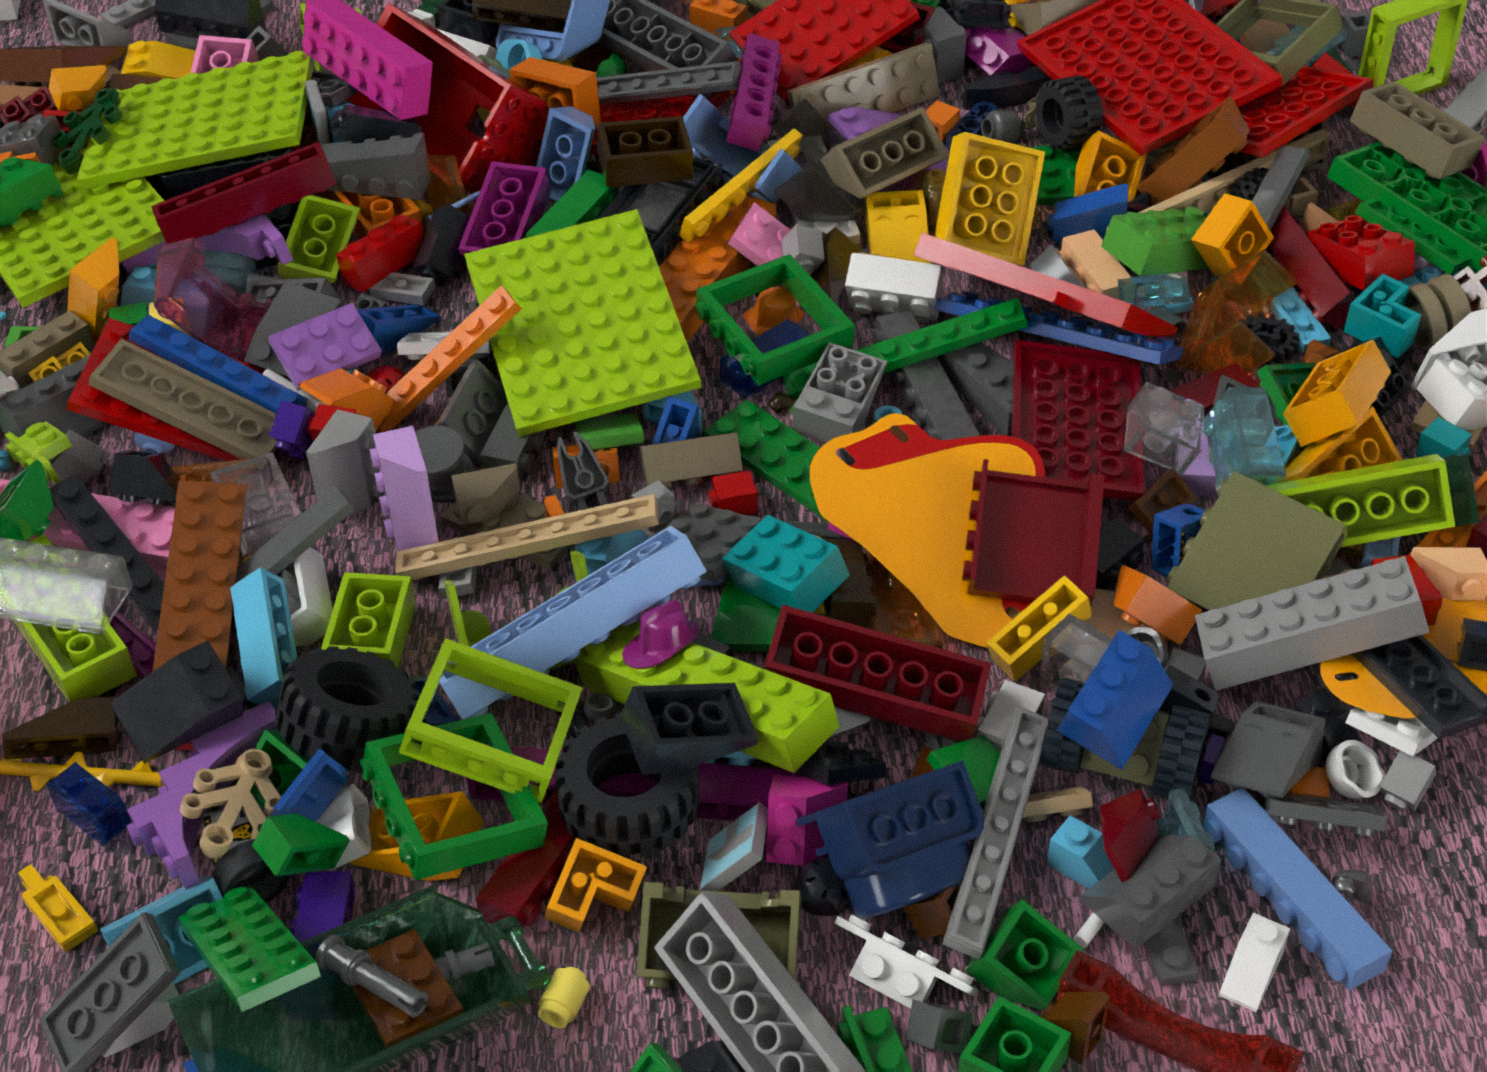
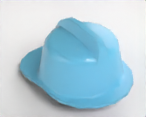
M523 39L504 40L497 50L496 69L510 78L509 69L527 58L532 57L543 60L541 50L538 46L527 43Z

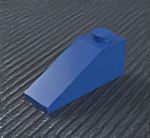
M416 304L357 310L382 350L381 354L391 353L397 349V343L408 333L422 332L441 319L440 315L426 306Z

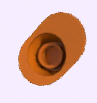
M782 286L772 287L760 292L755 306L747 310L742 316L759 339H765L780 334L791 325L800 321L804 312L797 308L796 299Z

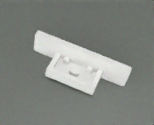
M852 914L848 921L837 916L835 924L866 940L849 974L854 979L910 1009L912 1000L927 1001L938 978L974 997L978 996L980 990L971 986L974 979L971 976L953 967L950 974L936 967L939 962L938 959L919 949L915 956L902 950L905 942L884 932L882 938H879L869 932L871 924Z

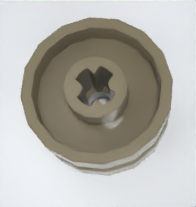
M1445 273L1431 278L1427 285L1418 283L1409 287L1405 307L1421 314L1415 342L1422 350L1429 351L1432 346L1472 312L1465 291L1460 283L1450 274Z

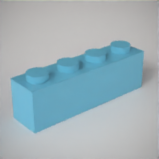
M260 567L231 586L230 590L247 700L257 705L269 701L274 709H276L285 671L289 664L297 658L285 581Z

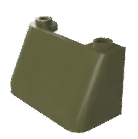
M644 882L637 978L646 980L647 988L669 989L670 982H678L654 947L702 891L729 895L796 981L801 916L800 891L780 889V894H774V899H771L770 892L768 891L756 894L687 890L685 887L677 886L676 893H674V888L664 887V883Z

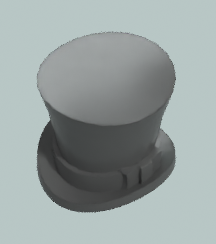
M438 425L428 426L416 431L415 434L427 470L432 501L442 503L456 501L451 475L475 471L471 460L463 453L461 435L452 428Z

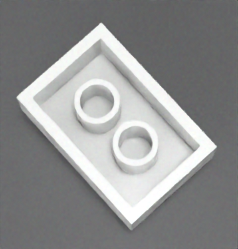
M859 253L851 254L845 288L849 306L854 308L855 312L870 314L871 311H876L887 315L911 310L917 322L927 323L930 320L938 319L939 311L934 310V308L936 307L937 298L942 297L944 290L941 265Z

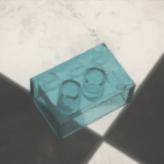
M1228 387L1206 417H1204L1202 423V430L1204 435L1207 436L1209 445V461L1213 465L1216 475V491L1223 479H1229L1233 471L1263 485L1280 483L1285 478L1286 471L1266 389Z

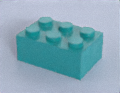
M766 515L722 558L737 588L780 609L782 605L813 613L850 576L838 546L770 515Z

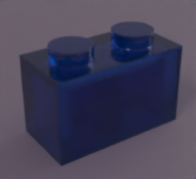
M76 762L46 784L56 810L101 846H104L124 830L127 825L131 824L123 799Z

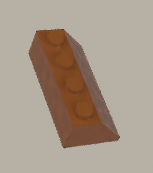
M1230 96L1227 97L1203 118L1191 132L1185 134L1146 168L1137 189L1141 193L1148 192L1151 194V204L1153 206L1185 192L1188 188L1191 189L1200 185L1204 180L1203 175L1209 170L1212 172L1217 171L1225 163L1226 160L1224 158L1230 152L1236 154L1247 144L1246 138L1250 129L1235 101Z

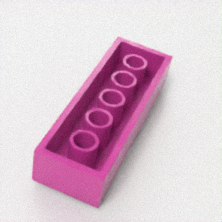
M306 0L304 38L302 40L304 53L400 120L428 114L433 68L432 61L341 0Z

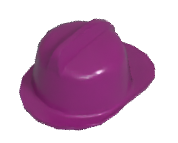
M671 600L662 606L651 608L641 618L640 633L625 646L622 653L623 661L629 667L636 669L657 666L697 639L699 628L694 622L688 621L686 613L677 600Z

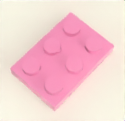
M754 202L747 210L728 244L759 266L783 257L781 240L791 229Z

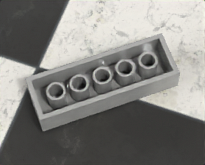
M1405 556L1385 560L1382 563L1350 570L1343 574L1315 580L1311 583L1279 590L1272 594L1247 599L1240 603L1219 609H1211L1195 615L1204 659L1216 691L1429 633L1422 603Z
M702 891L655 945L654 949L745 1072H866L729 895Z

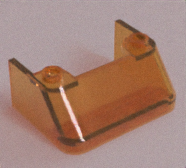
M1263 249L1209 284L1200 292L1194 302L1180 343V347H1184L1182 359L1176 362L1184 370L1203 374H1210L1219 368L1237 363L1244 371L1250 374L1253 369L1273 358L1275 352L1242 321L1238 322V320H1246L1249 314L1257 318L1259 313H1263L1266 318L1271 312L1270 307L1273 298L1294 286L1297 280Z

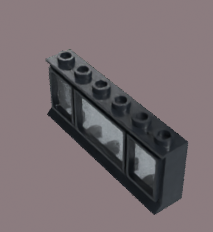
M693 159L692 180L626 185L598 219L637 209L659 267L668 258L677 243L683 240L679 234L684 218L724 186L725 178L722 176V164L719 163L716 166Z

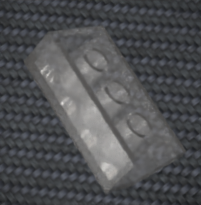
M0 538V618L103 634L133 587L122 556Z

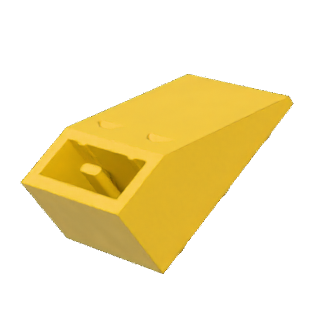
M923 190L875 192L866 196L865 224L870 254L931 264L930 261L914 256L921 233L928 234Z

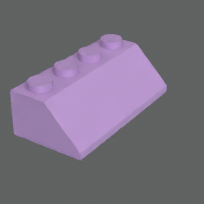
M409 426L373 434L376 448L369 450L374 469L380 468V472L374 473L378 492H384L385 496L379 497L383 516L389 515V519L383 520L387 538H394L396 547L399 550L439 542L427 470L414 427Z

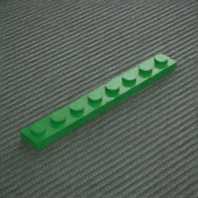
M1015 298L855 351L887 361L884 373L1026 328L1028 325L1019 298ZM817 363L783 375L787 395L796 399L799 398Z

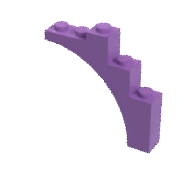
M269 701L243 712L242 716L192 740L191 744L194 750L188 752L189 759L158 772L163 786L158 788L159 795L127 809L132 823L127 825L126 828L135 846L142 844L148 856L157 853L159 858L163 860L171 879L178 876L185 890L200 883L194 868L193 846L198 828L203 821L202 814L207 813L209 808L203 809L201 816L196 819L186 818L179 810L182 798L189 793L202 794L193 787V781L198 770L203 768L212 770L234 765L237 758L246 750L256 748L264 730H278L275 723L276 710ZM235 780L219 782L216 784L215 790L227 788Z

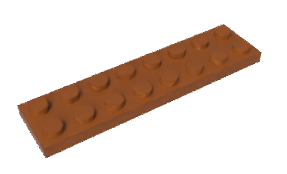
M179 480L153 672L174 656L209 640L227 671L233 620V603L230 587L237 583L247 484Z

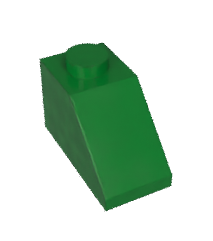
M296 813L267 817L252 846L273 874L278 877L334 869L350 839L338 831Z

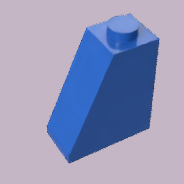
M1120 184L1056 202L1055 213L1048 216L1047 231H1053L1052 241L1062 242L1063 237L1090 230H1095L1103 240L1112 216L1126 214L1128 184Z

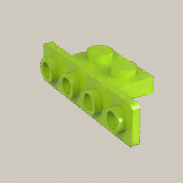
M47 421L31 425L26 429V434L19 438L10 431L4 434L9 442L5 448L15 462L19 461L23 468L26 469L37 459L43 464L48 483L54 486L62 482L49 460L73 446L66 434Z

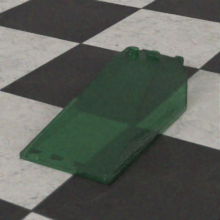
M432 885L300 942L314 960L322 942L331 935L342 937L345 945L354 950L366 951L415 928L433 960L443 957L445 955L444 952L453 950L456 953L488 942L490 946L489 951L491 950L494 960V967L461 976V981L455 983L452 980L447 981L463 1007L464 1013L387 1049L352 986L345 984L341 980V976L330 969L322 970L318 967L321 977L244 1012L240 1011L218 979L169 999L167 1003L198 1072H385L473 1035L525 1007L532 1001L528 990L544 988L550 983L552 976L545 965H540L522 935L523 927L517 917L509 916L488 925L479 909L436 892ZM503 939L509 942L524 967V972L516 973L498 941Z

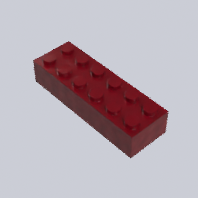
M782 605L764 665V669L830 693L835 707L959 742L971 739L974 734L991 668V663L786 605Z

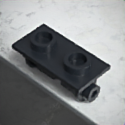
M963 0V2H958L957 11L954 10L958 25L964 28L988 27L992 30L1010 28L1006 15L1011 14V5L1005 1H988L986 10H982L983 1Z

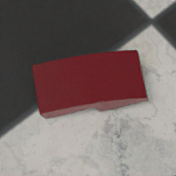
M44 85L24 100L17 95L1 106L0 118L5 125L12 121L24 123L36 115L44 116V110L58 109L50 90Z

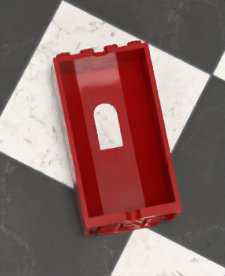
M387 3L377 25L433 62L428 114L414 117L423 128L420 133H424L429 166L456 186L473 193L481 190L492 161L532 166L540 151L546 127V102L427 22ZM361 92L345 100L355 106L388 112ZM480 105L490 112L484 123L486 133L483 138L467 129Z

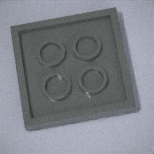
M696 503L677 519L671 521L661 531L672 526L685 534L707 571L699 577L716 582L728 573L722 558L762 519L756 516L735 513L732 510L711 507L704 503Z

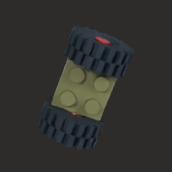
M1062 677L1056 690L1055 699H1053L1051 713L1048 717L1040 764L1073 774H1078L1079 768H1084L1153 786L1152 794L1189 804L1211 714L1177 705L1173 706L1171 715L1170 713L1158 710L1124 768L1120 770L1057 731L1067 711L1085 682Z

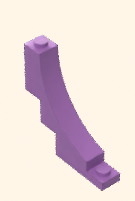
M259 214L239 225H230L220 229L213 235L194 239L182 247L176 246L169 249L166 241L120 262L119 265L129 274L135 266L145 267L169 258L204 252L236 253L256 260L269 255L270 258L276 257L282 266L293 261L282 234L264 214Z

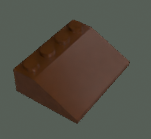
M57 45L0 48V81H9V85L39 87L45 85L49 87L52 69L108 66L127 52L126 46Z

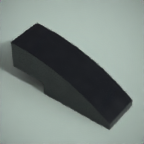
M1036 66L1017 74H1013L1007 69L965 86L963 108L970 110L976 103L983 101L994 103L998 109L1026 104L1037 96L1040 87H1043V84L1048 82V76Z

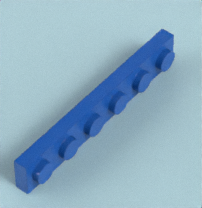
M149 314L130 330L129 340L272 412L278 413L277 408L280 407L279 402L281 401L307 407L308 398Z

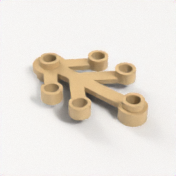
M249 749L237 758L234 765L212 770L207 768L198 770L193 781V787L202 794L189 793L182 798L179 810L184 817L189 819L200 817L205 808L226 804L218 822L207 825L203 830L200 847L207 857L217 859L230 850L234 838L231 829L241 809L253 827L251 839H256L262 824L267 817L271 816L272 807L280 800L281 796L269 779L273 769L271 759L264 751ZM239 779L236 786L215 790L216 784L219 782ZM254 784L266 801L263 812L250 792Z

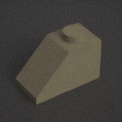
M516 463L451 475L461 525L494 519L520 491Z

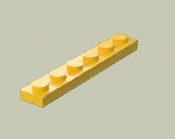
M794 128L688 214L683 220L679 236L687 243L695 236L701 237L708 230L712 222L723 219L730 207L740 205L747 193L751 190H757L754 185L780 149H783L795 159L801 150L799 144L803 135Z

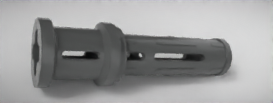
M331 935L318 948L315 957L317 966L322 970L330 969L339 974L345 984H359L400 1008L411 1017L419 1016L425 1009L427 1004L419 1001V999L424 1002L428 1001V995L425 992L414 988L372 963V959L366 951L350 948L345 945L342 937Z

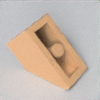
M1413 547L1411 556L1420 568L1424 570L1426 576L1443 597L1449 600H1485L1487 595V560L1481 548Z

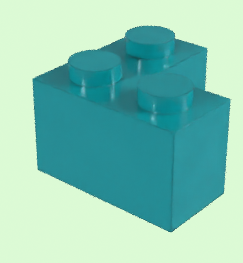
M1382 273L1350 303L1344 332L1360 341L1380 336L1390 354L1399 358L1414 343L1421 314L1405 307L1410 286Z

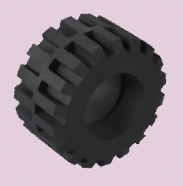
M1080 75L1045 82L1043 87H1040L1038 91L1039 96H1036L1035 101L1036 124L1038 125L1040 135L1043 136L1044 142L1049 144L1050 148L1061 151L1081 147L1098 130L1101 131V125H1103L1101 98L1097 94L1095 85L1092 86L1088 78L1085 79L1084 76Z

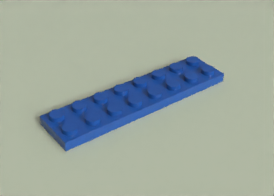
M962 291L961 294L949 292L948 296L937 298L934 310L962 316L1005 302L1006 300L996 297H988V300L980 299L979 293ZM1021 304L1028 327L1019 329L1020 331L1155 364H1164L1182 359L1184 347L1174 345L1173 339L1156 337L1155 340L1147 339L1145 335L1127 331V333L1116 331L1117 327L1110 324L1088 325L1089 320L1072 316L1070 320L1060 318L1061 313L1051 310H1043L1042 313L1034 312L1033 306Z

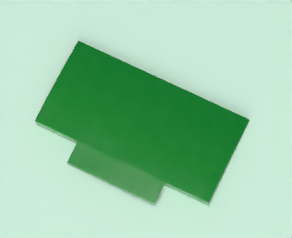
M1380 141L1334 158L1327 178L1364 201L1359 204L1356 210L1357 215L1370 223L1380 224L1384 229L1401 233L1403 237L1415 241V253L1447 274L1453 275L1462 271L1467 266H1470L1475 273L1483 268L1479 261L1484 256H1487L1486 187L1462 172L1441 179L1433 178L1426 173L1425 169L1417 164L1404 160L1403 155L1382 146Z

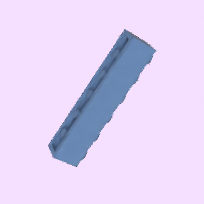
M1244 787L1207 805L1203 823L1207 837L1214 843L1218 842L1227 852V857L1232 866L1236 869H1242L1251 879L1255 892L1262 897L1266 896L1274 905L1279 919L1284 924H1290L1296 930L1306 950L1311 953L1315 952L1325 963L1329 976L1334 981H1341L1350 991L1386 971L1392 949Z

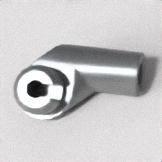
M1340 870L1333 876L1332 883L1341 895L1342 892H1346L1347 897L1354 895L1360 901H1368L1372 898L1373 892L1369 876L1365 871Z

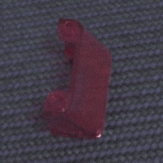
M194 237L162 246L157 257L154 307L157 309L158 314L165 319L171 320L205 345L230 358L245 362L244 359L254 332L273 300L269 298L265 303H260L253 300L254 295L251 292L239 294L203 266L206 257L201 253L205 246Z

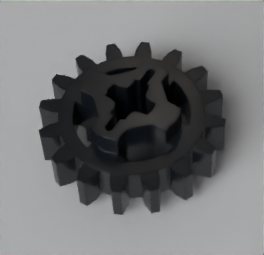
M1259 313L1257 318L1249 314L1246 320L1239 319L1237 325L1233 326L1231 346L1236 347L1235 354H1244V361L1253 359L1257 366L1260 362H1265L1266 365H1271L1272 362L1283 364L1284 359L1291 361L1293 354L1297 353L1299 333L1293 332L1295 330L1294 325H1285L1286 319L1275 320L1274 314L1270 315L1269 318H1265L1263 313Z

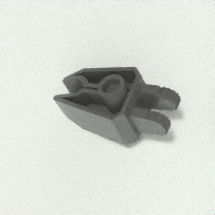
M577 431L573 432V437L579 451L575 458V456H570L567 453L563 440L559 437L557 442L558 463L565 499L572 504H577L579 511L589 509L585 500L593 497L597 498L598 506L608 504L604 494L608 487L609 479L589 444Z

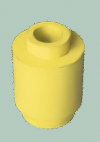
M574 967L555 970L538 1003L540 1007L538 1016L543 1022L554 1028L562 1029L568 1023L574 1021L590 990V984L586 980L585 974Z

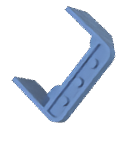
M572 0L563 33L500 24L496 37V47L498 49L504 40L523 39L527 43L539 47L543 60L562 62L595 44L600 39L610 0Z
M699 94L683 117L693 149V155L701 161L707 158L716 165L721 163L722 169L734 177L770 148L763 141L758 152L726 142L730 119L724 116L701 94ZM780 149L754 185L757 190L752 193V196L774 203L800 186L809 174L786 151Z

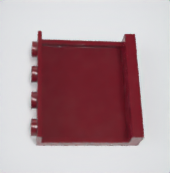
M984 459L981 471L974 472L972 491H978L977 501L971 500L969 520L975 521L974 531L968 530L965 550L971 551L970 561H964L962 581H968L967 594L1033 603L1065 575L1089 598L1091 607L1096 588L1105 475L1091 474L1088 483L988 470L989 460Z

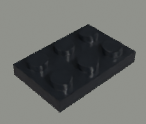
M826 740L796 773L826 785L885 777L886 762L873 758L872 753L869 751L848 749L847 743L829 742Z

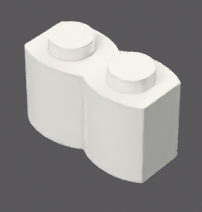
M350 784L339 791L316 821L346 835L350 839L335 868L370 853L372 846L368 827L370 822L368 800L354 784Z

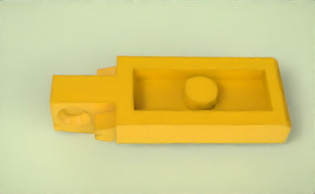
M32 864L18 872L23 881L22 884L27 889V891L21 894L26 906L64 953L98 932L93 919L56 875H50L43 879Z

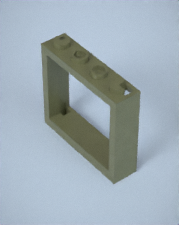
M1241 0L1216 24L1235 40L1240 38L1259 19L1309 27L1279 56L1250 51L1282 76V86L1343 29L1338 5L1310 0H1260L1259 3L1258 0Z

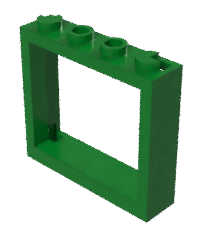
M791 254L703 286L696 291V303L694 306L699 314V319L704 320L710 327L713 336L721 340L726 346L729 355L738 360L745 374L749 373L758 385L818 362L829 342L849 349L853 348L855 325ZM782 284L823 330L763 354L722 306Z
M492 713L434 726L513 754ZM405 733L366 742L364 758L360 759L363 768V779L370 781L373 787L374 803L377 809H383L386 816L387 832L391 838L395 837L399 844L401 863L406 862L415 880L544 846L548 821L529 784L528 787L522 786V791L516 790L515 794L499 789L515 822L425 845L389 766L417 760L399 753ZM412 740V742L422 745L421 741Z

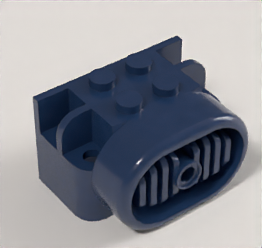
M963 760L796 819L798 826L817 821L825 846L815 849L817 857L825 854L829 855L836 875L844 880L843 882L854 913L859 919L875 917L939 894L949 886L956 887L961 885L970 858V849L967 841L979 836L984 829L983 813Z

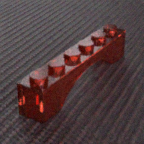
M1078 950L1075 951L1060 979L1057 1002L1065 992L1104 991L1110 995L1105 1023L1106 1029L1199 1072H1299L1305 1052L1267 1035H1246L1226 1032L1184 1018L1143 994L1113 966Z

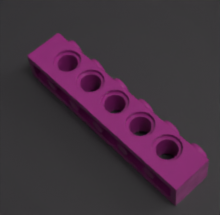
M751 33L748 34L741 54L740 64L742 70L738 88L734 93L726 142L757 152L762 141L767 143L772 128L770 126L774 114L772 110L776 100L777 79L782 54L778 53L780 42Z

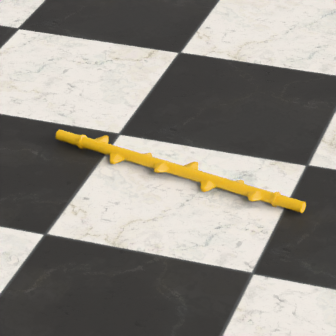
M75 752L65 765L22 762L21 759L4 760L3 758L0 760V775L29 777L34 791H40L51 779L90 781L94 783L96 793L103 794L114 783L163 786L159 773L152 772L149 762L144 764L142 760L131 770L87 767L82 752Z

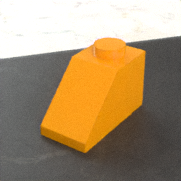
M106 66L52 69L49 90L57 109L60 111L85 110L95 99L96 94L104 87Z

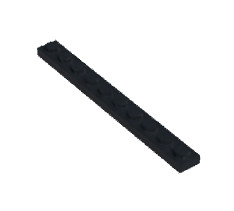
M76 474L50 487L54 506L158 635L164 583ZM227 664V672L243 697V712L258 706L247 700L245 683L233 668Z

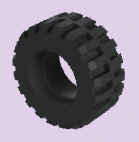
M329 646L326 650L321 648L313 649L308 654L303 653L289 664L285 671L275 711L276 727L286 744H292L293 751L300 756L302 754L308 756L309 761L320 748L333 760L347 768L348 771L358 772L360 769H363L360 759L364 758L366 742L405 733L420 697L413 679L409 678L404 669L395 667L394 662L387 658L381 659L375 653L369 651L364 653L357 651L358 648L351 647L339 649L338 646Z
M621 713L615 714V718L608 720L602 717L595 720L593 726L588 727L585 725L576 732V739L571 737L563 746V752L558 757L555 783L561 819L565 822L567 831L574 838L579 837L583 841L625 858H631V854L641 853V857L653 854V849L659 847L660 850H663L672 845L674 837L680 839L688 831V825L694 822L697 816V807L700 805L699 767L697 765L677 773L645 774L659 783L651 790L637 796L616 797L600 791L597 788L611 777L625 773L642 774L621 721Z

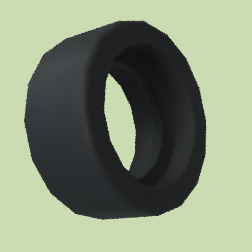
M255 839L240 843L227 851L219 859L213 870V878L223 898L232 889L252 886L265 903L276 898L285 889L290 875L276 877L253 848L252 844ZM266 866L260 874L251 880L237 883L245 874L253 869Z

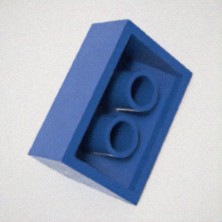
M1118 630L1070 706L1057 731L1122 770L1173 687L1172 681L1153 650L1123 631Z

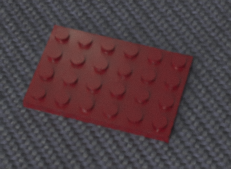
M1015 340L1013 348L1012 437L1020 438L1035 447L1042 457L1045 478L1088 483L1091 474L1105 475L1104 498L1136 501L1145 494L1140 360L1106 351Z

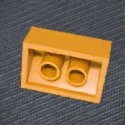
M111 237L70 269L67 311L70 310L88 324L93 343L98 341L105 327V321H108L110 318L109 308L117 307L119 260L117 240L114 237Z

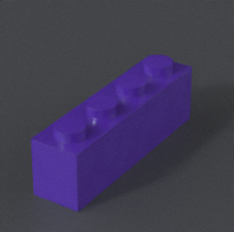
M351 871L307 872L304 876L303 887H297L296 908L299 911L297 919L291 920L290 932L314 960L322 942L331 935L342 937L345 945L348 946L356 894ZM318 967L321 977L279 995V1008L285 1009L288 1022L336 1023L342 985L341 976L330 969L322 970Z

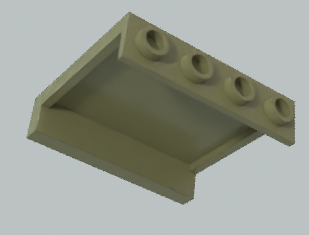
M1233 471L1230 478H1224L1219 485L1216 493L1218 499L1213 508L1208 507L1203 513L1200 520L1202 527L1197 536H1191L1183 550L1185 557L1180 566L1175 565L1171 569L1166 583L1169 584L1167 588L1192 604L1209 611L1240 603L1247 599L1272 594L1279 590L1311 583L1312 581L1323 579L1344 542L1348 531L1345 524Z

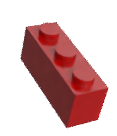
M403 214L397 215L383 226L371 230L368 235L357 242L347 245L344 250L336 254L343 283L363 293L376 283L387 278L392 272H396L414 261L424 237L421 222Z

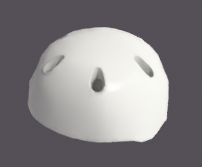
M1357 740L1344 741L1330 751L1326 760L1328 780L1335 791L1342 796L1350 799H1362L1372 797L1380 791L1379 786L1385 777V772L1379 764L1378 755L1362 742Z

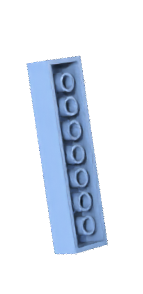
M669 526L474 644L471 648L548 674L550 667L560 661L566 663L573 660L580 654V649L589 643L595 645L607 639L611 634L609 631L620 624L627 626L640 618V612L650 606L654 608L663 605L671 598L670 594L679 588L688 589L700 581L699 576L707 571L688 537L674 527ZM444 671L440 680L441 686L462 720L468 717L483 715L489 709L488 705L499 698L506 700L514 696Z

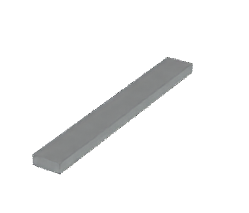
M1018 705L1012 714L982 812L984 829L979 836L974 838L966 873L959 887L942 943L978 960L984 952L1042 752L1045 730L1048 725V718Z

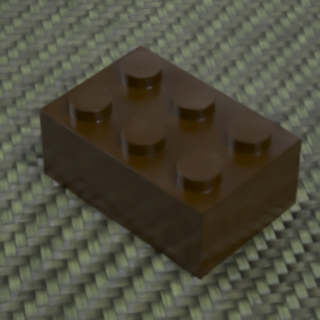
M683 116L597 123V153L606 187L692 180L693 149Z

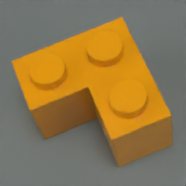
M576 838L548 903L544 919L580 932L593 899L629 912L647 866Z

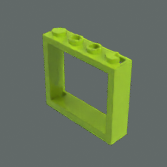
M1394 0L1372 8L1358 76L1372 78L1373 87L1384 85L1397 26L1440 11L1426 70L1395 82L1416 95L1447 85L1468 0Z
M445 638L407 725L399 753L515 794L516 790L522 791V786L528 787L531 780L540 784L539 787L529 784L537 802L541 804L583 687ZM444 671L562 712L544 765L423 723ZM416 739L418 741H421L422 745L412 742V740Z

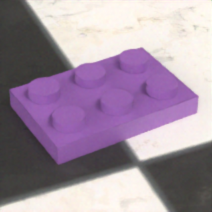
M353 303L269 335L268 341L297 391L301 390L299 386L302 381L339 368L348 371L381 357L382 352Z

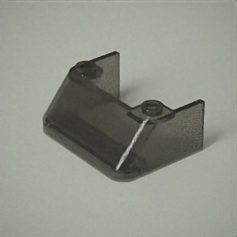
M804 99L770 124L772 129L782 138L794 128L803 135L799 144L801 150L794 159L803 169L774 189L775 194L792 208L798 219H804L807 222L853 221L864 214L863 198L860 199L834 185L821 161L834 146L847 141L827 119Z

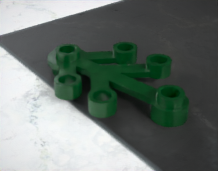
M115 88L100 90L95 96V102L78 114L76 111L68 113L64 117L63 122L71 131L67 134L64 131H59L51 138V142L58 150L65 148L71 141L77 138L72 148L65 149L58 156L59 164L67 174H73L80 170L83 160L80 152L90 136L97 144H102L110 138L111 133L103 125L101 117L103 116L110 124H114L123 116V113L118 108L121 104V99L119 98V92Z

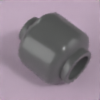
M993 110L987 114L981 124V132L984 137L1012 144L1018 142L1024 128L1021 118L1014 110Z

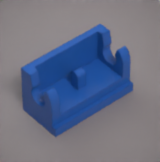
M319 748L273 807L270 815L278 816L297 813L316 822L348 781L349 777L346 776L348 771Z

